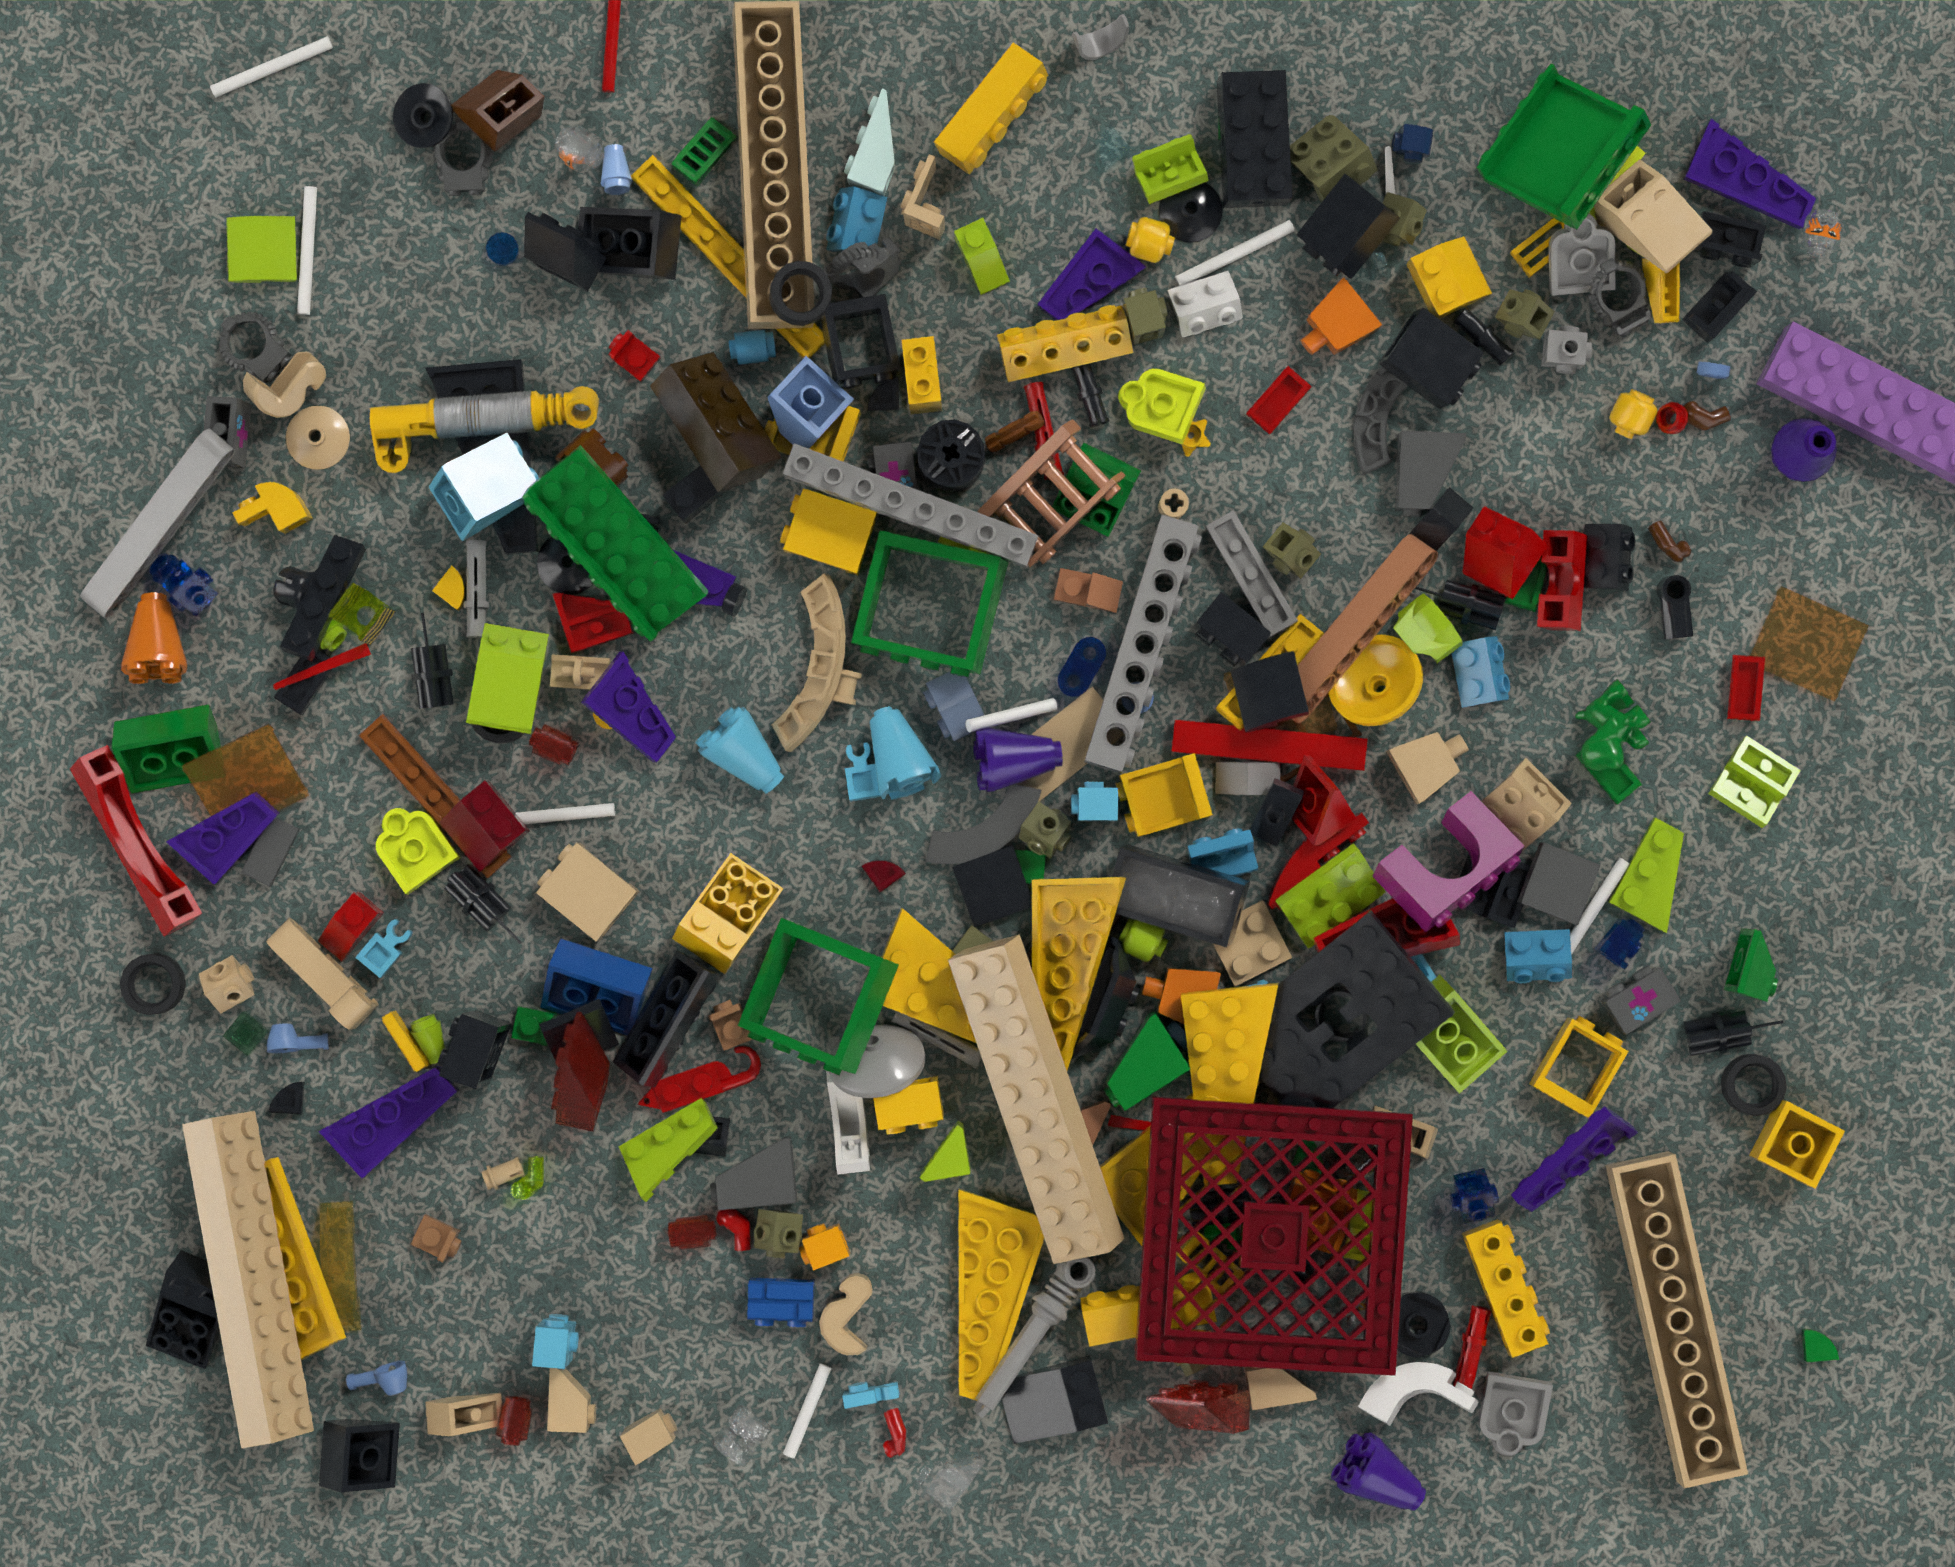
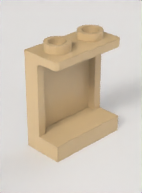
M576 843L574 846L568 844L557 858L561 862L554 871L548 869L537 882L540 888L536 893L597 942L602 939L640 891L632 884L627 883L585 849V846L581 843Z

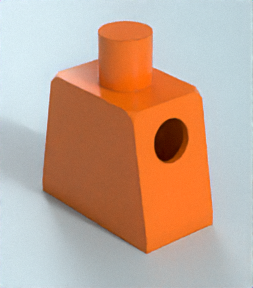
M1342 278L1308 316L1306 321L1313 330L1300 341L1311 355L1324 345L1335 355L1377 332L1382 324L1348 281Z
M1167 968L1164 980L1145 977L1141 995L1159 999L1156 1012L1184 1024L1181 994L1217 989L1221 973Z

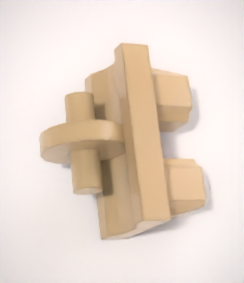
M552 654L550 687L590 690L609 666L611 659Z

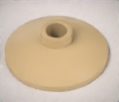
M311 406L299 411L287 427L286 445L289 453L296 462L310 469H326L337 464L344 457L349 447L350 433L347 423L339 413L325 406ZM314 431H320L321 438L317 442H312L310 438L311 433Z

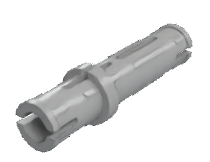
M468 540L466 541L467 601L463 602V608L467 609L466 637L482 638L484 624L486 623V609H489V602L486 601V541ZM477 559V585L475 586V560ZM475 593H477V619H475Z
M897 1011L891 1022L914 1033L920 1041L923 1038L971 1065L974 1069L982 1058L978 1047L957 1035Z

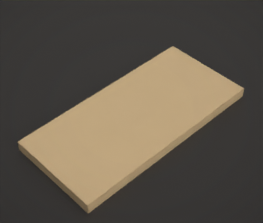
M1093 686L1031 734L1052 738L1053 741H1060L1063 755L1062 766L1055 767V770L1017 783L1042 790L1038 802L1088 764L1084 760L1103 703V699ZM1111 729L1107 732V741L1112 745L1124 734L1119 729Z

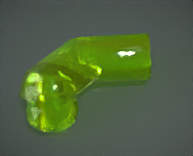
M528 1156V1173L517 1182H514L510 1188L511 1195L515 1199L526 1200L543 1187L544 1156Z

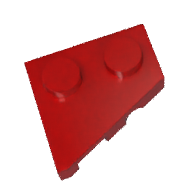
M563 593L552 594L571 653L634 634L627 615L624 612L620 613L617 611L610 600Z

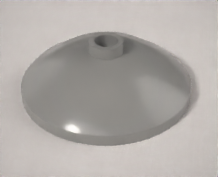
M875 1024L856 1074L842 1070L840 1076L829 1072L830 1077L840 1090L852 1096L862 1098L888 1096L908 1087L921 1074L925 1064L924 1047L920 1039L905 1028L889 1024ZM841 1040L833 1048L832 1055H836Z

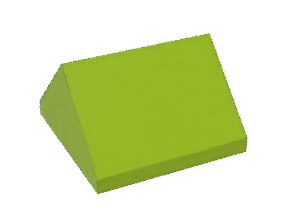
M960 1121L956 1122L922 1170L920 1179L924 1182L969 1175L971 1173L964 1125Z

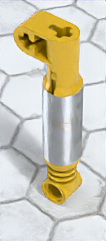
M580 386L570 392H564V397H562L561 393H556V397L551 393L546 398L545 394H539L537 391H517L516 393L478 394L477 396L473 395V397L471 395L469 397L462 395V397L456 396L455 398H432L428 403L371 407L370 428L378 466L386 472L397 473L402 471L410 457L412 448L411 437L431 435L434 439H448V437L451 439V437L460 438L461 436L469 437L470 435L477 437V435L528 433L529 431H540L543 427L548 426V422H550L551 426H555L556 422H558L560 426L564 425V421H566L567 425L575 428H588L597 419L599 398L593 389ZM584 404L589 407V410L580 411L575 408V405ZM391 438H397L394 451L389 449Z

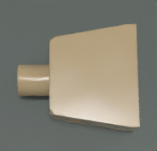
M1435 732L1387 750L1386 753L1415 804H1420L1460 772L1454 759L1466 753L1469 749L1460 734L1444 742L1440 734Z

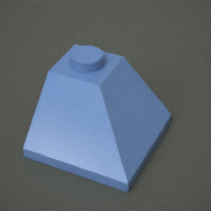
M807 356L767 397L780 434L792 445L795 443L808 449L814 445L854 400Z

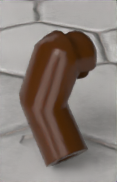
M1689 401L1684 404L1688 412L1687 423L1699 430L1705 431L1731 421V416L1726 406L1709 412L1700 407L1695 401Z
M1657 521L1649 526L1648 530L1657 546L1671 560L1682 562L1683 558L1690 556L1691 549L1688 543L1681 540L1676 544L1662 521Z

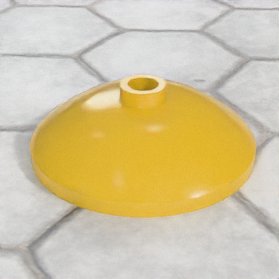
M1376 635L1329 691L1330 700L1336 710L1350 722L1363 726L1387 724L1405 714L1417 700L1423 684L1422 665L1417 654H1414L1403 640L1390 635ZM1379 686H1386L1382 692H1376Z

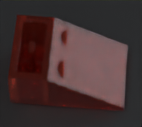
M577 1012L573 1024L567 1023L563 1039L566 1045L565 1047H559L556 1066L561 1067V1069L556 1071L553 1088L559 1090H556L554 1093L551 1109L556 1110L555 1124L593 1132L608 1086L610 1062L582 1012Z
M1190 1380L1189 1384H1175L1174 1388H1159V1393L1146 1396V1401L1176 1428L1232 1434L1249 1430L1250 1390L1238 1389V1384L1219 1383L1218 1387L1209 1386V1381Z

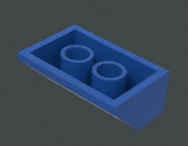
M560 939L548 965L540 1007L564 1014L600 999L614 1032L628 1036L639 1017L653 968L578 943Z

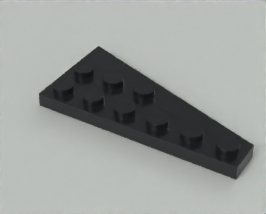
M521 359L425 368L436 390L438 399L443 397H462V395L464 397L466 395L473 397V395L477 396L478 394H503L504 392L516 393L517 391H525L523 361ZM529 432L509 433L508 435L511 440H515L519 444L527 466L532 468ZM501 434L477 435V437L475 435L473 437L471 435L469 437L461 436L460 438L457 437L456 441L462 455L501 436ZM525 504L492 523L505 554L539 552L536 516L528 511Z

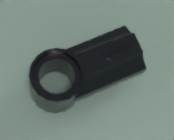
M1681 575L1664 577L1657 585L1664 639L1693 636L1689 599L1691 585ZM1671 581L1677 582L1681 588L1680 595L1676 599L1671 598L1667 594V586Z

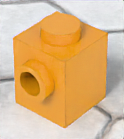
M822 1223L807 1229L808 1235L802 1238L803 1245L799 1247L804 1264H811L813 1271L847 1258L851 1254L839 1223L828 1228Z

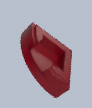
M871 861L861 866L879 892L906 874L898 865L888 861Z

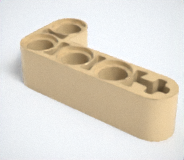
M288 918L266 941L271 949L331 1007L329 1009L331 1015L348 1030L356 1029L379 1005L374 998L370 1000L365 995L367 991L352 976L348 978L342 972L344 968L329 954L325 955L320 950L321 946L292 918Z

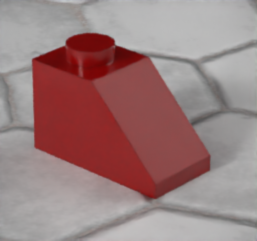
M353 892L331 918L318 942L343 962L382 917L384 912L361 892Z

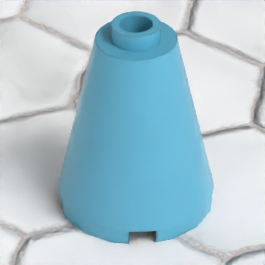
M888 706L873 713L874 717L870 720L878 790L881 798L885 799L887 794H889L891 800L906 797L924 790L923 783L930 779L933 784L941 778L940 770L900 710H892V707Z

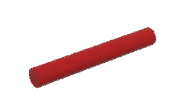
M608 0L602 92L614 93L621 0Z

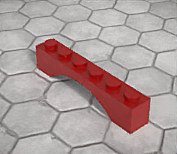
M106 745L79 757L70 768V771L163 936L165 937L193 923L202 912L187 885L168 867L149 839L133 806L124 773L109 746Z

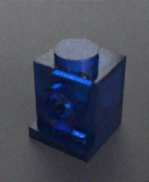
M1631 918L1627 921L1617 919L1594 949L1616 967L1625 970L1629 964L1624 960L1626 957L1629 959L1633 958L1640 950L1642 944L1639 941L1644 936L1642 933L1645 929Z

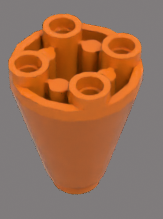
M144 593L141 595V601L137 604L121 662V671L129 676L130 683L145 684L148 683L149 679H162L164 683L175 684L182 681L181 675L187 671V660L172 608L167 601V596L163 593Z

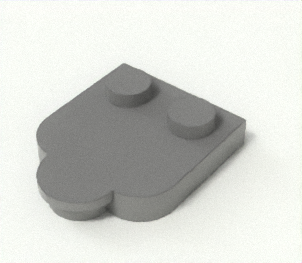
M1590 213L1577 230L1565 224L1564 229L1556 231L1549 240V292L1551 296L1588 292L1591 289L1590 283L1593 282L1592 278L1596 277L1597 271L1601 270L1600 264L1611 258L1615 261V239L1606 227L1597 225L1595 218ZM1614 271L1606 275L1607 278L1603 283L1601 291L1616 290Z
M1487 1371L1478 1422L1482 1433L1487 1438L1492 1439L1493 1447L1499 1454L1504 1456L1515 1455L1521 1451L1524 1445H1534L1542 1439L1553 1388L1551 1382Z

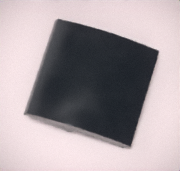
M1294 651L1264 658L1231 670L1245 733L1277 726V722L1309 715Z
M1469 854L1459 878L1466 876L1472 871V861ZM1520 862L1511 872H1501L1497 876L1499 878L1497 882L1487 891L1482 889L1474 894L1476 896L1475 899L1464 910L1515 929L1524 906L1517 901L1531 866Z

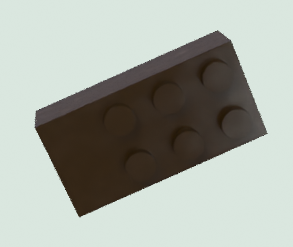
M714 352L670 364L650 385L718 492L762 478L782 458Z

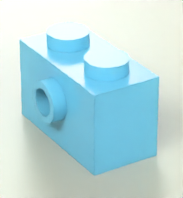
M1084 782V787H1079L1077 794L1071 795V814H1077V821H1118V788H1104V782Z
M549 1314V1318L543 1319L536 1326L532 1366L565 1369L573 1359V1352H577L579 1333L575 1332V1321H568L569 1316Z

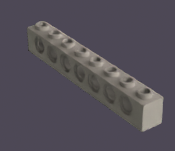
M795 443L783 471V475L787 479L980 552L1002 557L1007 562L1026 569L1038 540V535Z
M1163 514L1160 517L1084 760L1085 763L1120 774L1124 767L1130 769L1135 750L1130 749L1133 736L1140 737L1145 719L1139 718L1142 707H1149L1154 688H1150L1149 684L1152 675L1159 676L1164 658L1158 655L1162 644L1168 646L1174 628L1168 626L1171 614L1178 615L1183 597L1177 594L1181 583L1187 585L1193 566L1187 565L1190 553L1197 554L1202 536L1197 534L1198 525ZM1168 546L1178 547L1182 553L1181 559L1175 562L1169 561L1164 555V549ZM1160 576L1168 577L1172 582V589L1168 592H1160L1155 587V579ZM1149 607L1159 608L1163 614L1162 620L1157 623L1148 621L1145 617V610ZM1138 638H1149L1153 643V650L1147 654L1140 653L1135 646ZM1134 667L1140 669L1144 675L1143 681L1139 684H1131L1126 678V671ZM1122 698L1130 699L1134 704L1133 713L1129 715L1120 714L1116 708L1117 701ZM1111 729L1121 730L1125 737L1124 743L1119 746L1111 745L1107 741V732Z

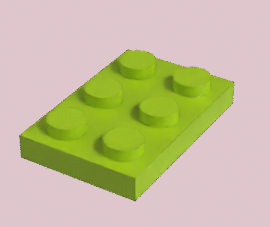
M1353 843L1275 901L1301 941L1309 949L1315 945L1314 937L1349 920L1385 894L1386 891L1372 877L1374 874L1373 870Z

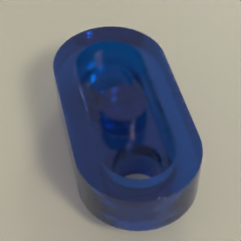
M1085 637L1075 645L1058 676V687L1064 695L1079 697L1089 688L1106 657L1105 646L1099 639ZM1089 647L1093 648L1096 652V656L1091 660L1086 659L1083 655L1084 650ZM1075 675L1080 679V684L1077 687H1070L1068 685L1067 679L1070 676Z

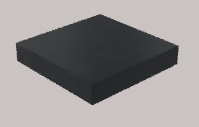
M1013 845L952 867L974 927L1032 907V894Z
M600 999L539 1024L559 1070L619 1045Z

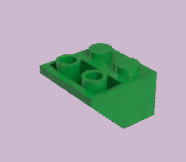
M1083 443L1080 449L1109 480L1121 471L1125 474V477L1118 483L1121 490L1109 501L1103 498L1078 522L1109 537L1141 470ZM1073 461L1066 478L1089 501L1100 488ZM1059 490L1052 507L1056 512L1071 518L1078 509Z

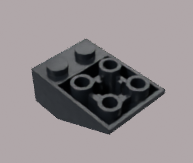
M181 1250L166 1270L146 1346L206 1369L220 1334L208 1263L205 1259Z

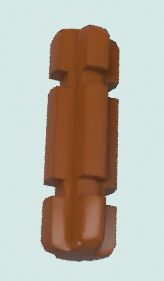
M1032 411L1026 414L1024 418H1019L999 429L998 432L986 436L985 443L990 452H997L1004 448L1005 445H1010L1030 434V431L1041 428L1044 425V420L1038 411Z

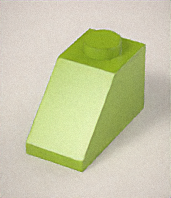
M984 218L954 231L955 241L981 295L1010 282L997 246Z

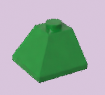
M1741 928L1724 990L1767 1002L1769 996L1773 997L1777 988L1778 979L1774 978L1776 973L1775 966L1762 932L1756 929Z

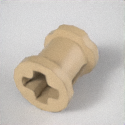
M1176 488L1167 490L1159 500V513L1179 519L1188 509V497L1182 490ZM1171 497L1176 498L1178 504H1182V507H1178L1176 512H1171L1170 506L1165 505V503L1170 501Z
M842 669L832 701L856 705L854 693L857 680L861 679L862 674Z

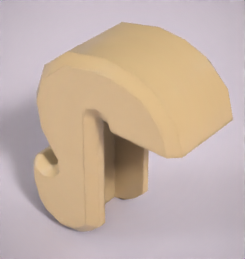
M298 352L270 387L246 372L243 379L244 392L263 413L276 418L287 417L301 408L305 401L306 388L308 386H311L314 390L321 387L326 378V370L311 353Z
M854 1273L847 1276L840 1284L839 1290L840 1292H845L846 1296L832 1299L824 1307L819 1320L821 1335L830 1347L844 1355H859L867 1350L868 1347L845 1326L873 1292L870 1279L864 1274Z

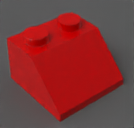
M1484 506L1466 533L1463 574L1513 600L1548 545L1533 529Z

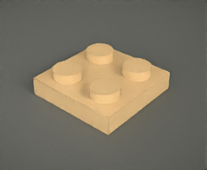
M1263 900L1242 910L1235 938L1231 945L1226 948L1213 944L1234 987L1292 958Z

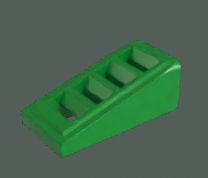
M711 117L681 150L671 165L677 172L698 187L737 136ZM713 129L725 140L720 143L708 133ZM705 139L717 149L712 153L701 144V141ZM696 148L708 157L705 162L693 153ZM688 158L700 166L698 171H695L685 163Z

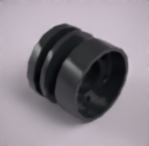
M955 419L942 420L930 426L921 436L917 448L919 469L925 481L935 489L947 493L961 492L973 486L980 478L985 465L984 443L978 432L968 423ZM954 447L957 449V456L959 458L958 460L952 458L948 462L943 451H950Z

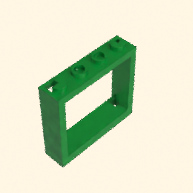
M880 530L851 643L861 647L860 653L878 657L879 652L891 654L890 660L909 664V660L913 659L921 661L920 667L939 671V667L944 666L951 668L950 673L953 675L968 678L970 673L980 675L1009 562L999 556ZM891 550L987 571L966 659L869 637Z
M780 918L737 1026L748 1030L747 1037L764 1044L766 1039L774 1041L772 1047L787 1054H790L792 1049L798 1051L797 1058L813 1065H816L817 1060L824 1062L823 1069L839 1076L842 1070L856 1074L899 964ZM797 938L870 967L835 1056L763 1026Z

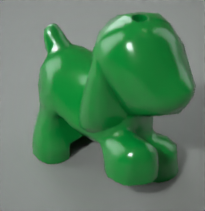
M1618 679L1610 683L1603 694L1592 701L1585 710L1579 711L1575 715L1577 720H1587L1597 729L1592 736L1585 740L1581 748L1582 761L1593 771L1620 768L1624 762L1622 749L1624 742H1627L1635 750L1643 749L1649 744V741L1640 729L1650 724L1651 721L1637 704L1625 714L1619 711L1631 707L1635 702Z

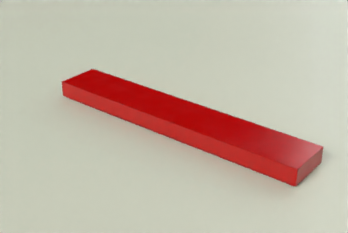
M1174 720L1171 752L1300 765L1304 755L1311 756L1320 767L1365 771L1368 739L1266 728L1245 733L1244 727L1240 731L1234 725Z

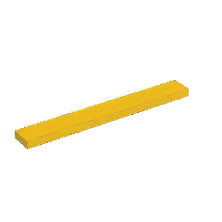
M652 155L631 175L632 180L662 211L681 215L680 230L746 298L744 249L664 165ZM815 323L812 328L776 329L803 358L807 356L810 359L825 345L823 332Z

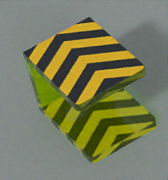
M352 583L328 614V617L345 625L358 635L360 641L371 645L396 611L364 587ZM364 606L373 608L376 613L367 625L361 624L357 619L359 609Z

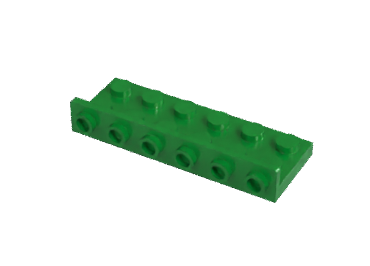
M581 445L528 486L522 498L528 511L532 515L540 517L546 524V529L551 537L555 540H560L568 549L567 552L570 558L587 570L592 583L599 589L603 588L610 596V601L614 608L620 613L624 612L632 621L631 624L634 630L640 636H645L650 642L657 637L659 631L707 595V588Z

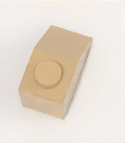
M1244 1367L1252 1410L1317 1400L1314 1390L1286 1369Z
M550 1368L547 1431L586 1433L590 1428V1424H595L596 1404H591V1395L566 1368Z
M501 1393L446 1397L425 1402L428 1434L456 1436L503 1426Z
M660 1408L626 1426L620 1438L634 1464L637 1465L673 1442L676 1437L674 1432L677 1430L672 1416L669 1413L664 1415Z

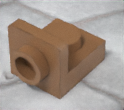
M728 1000L713 1007L715 1013L708 1017L714 1025L724 1051L752 1040L747 1037L748 1030L737 1026L743 1013L740 1003L733 1005L731 1000Z
M425 1214L411 1245L438 1257L437 1260L443 1263L449 1256L454 1258L462 1243V1240L458 1239L461 1230Z

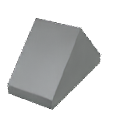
M1216 762L1215 794L1266 795L1274 778L1280 780V763Z

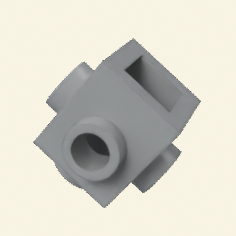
M1561 326L1560 330H1548L1544 334L1541 366L1554 367L1557 373L1575 374L1576 369L1580 370L1585 366V361L1589 362L1591 359L1592 343L1587 342L1588 333L1579 332V328L1574 326ZM1565 347L1569 348L1571 353L1567 352Z

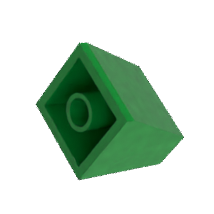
M1153 1011L1146 1016L1105 1079L1108 1087L1104 1091L1115 1108L1121 1105L1124 1111H1126L1191 1069Z

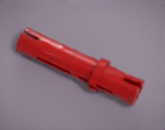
M1034 382L1023 387L1029 411H1038L1044 420V425L1034 431L1037 445L1034 446L1035 452L1054 434L1043 382ZM1057 452L1052 459L1055 461V467L1064 475L1059 453ZM1044 474V480H1050V479Z
M1477 1305L1471 1306L1466 1332H1463L1461 1336L1463 1344L1455 1372L1454 1387L1457 1382L1470 1389L1473 1387L1483 1346H1486L1488 1340L1485 1336L1492 1310Z

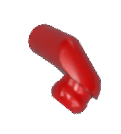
M736 1209L719 1210L716 1215V1221L720 1226H725L734 1233L735 1251L751 1250L750 1222Z
M894 1408L883 1413L892 1440H887L883 1443V1448L889 1458L897 1454L899 1456L902 1455L906 1448V1428L899 1408Z

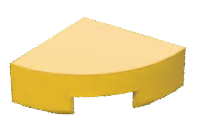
M451 565L432 591L459 611L465 599V586L461 574Z

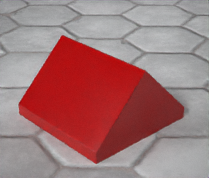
M1304 755L1293 785L1303 790L1304 794L1292 820L1313 845H1320L1353 822L1356 817L1338 787L1311 756Z

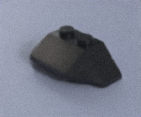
M1114 937L1110 938L1100 963L1071 1060L1113 1042L1115 1035L1121 1037L1128 1020L1123 1018L1127 1005L1133 1007L1139 989L1134 987L1136 979L1119 940Z

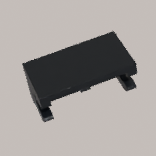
M1732 271L1730 274L1725 272L1682 320L1709 343L1757 291L1735 272Z

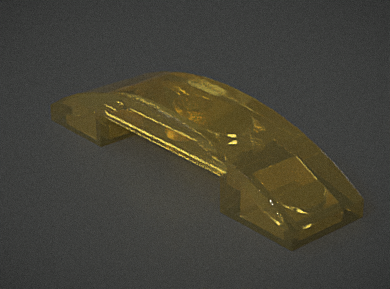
M353 1201L320 1203L321 1271L344 1331L362 1330L360 1297H358Z

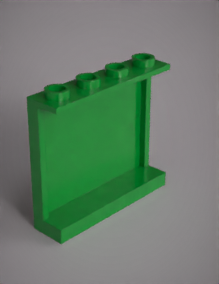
M1550 63L1545 72H1542L1537 77L1534 87L1528 96L1519 102L1516 112L1508 124H1505L1500 129L1497 139L1491 148L1482 154L1479 165L1476 168L1483 180L1488 184L1577 230L1651 127V123L1644 109L1633 105L1631 110L1559 75L1555 65Z

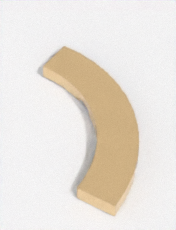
M825 573L801 591L808 609L811 629L814 630V650L811 649L810 662L806 676H808L800 695H797L781 717L771 724L784 750L787 752H792L823 718L833 699L843 668L846 640L845 620L837 589L830 575Z

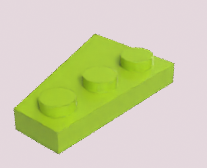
M1653 818L1629 863V867L1620 879L1608 903L1667 933L1684 833L1657 818Z
M702 1098L618 1146L638 1193L645 1202L654 1195L652 1191L663 1179L667 1181L675 1173L673 1169L686 1156H691L717 1129L712 1114Z

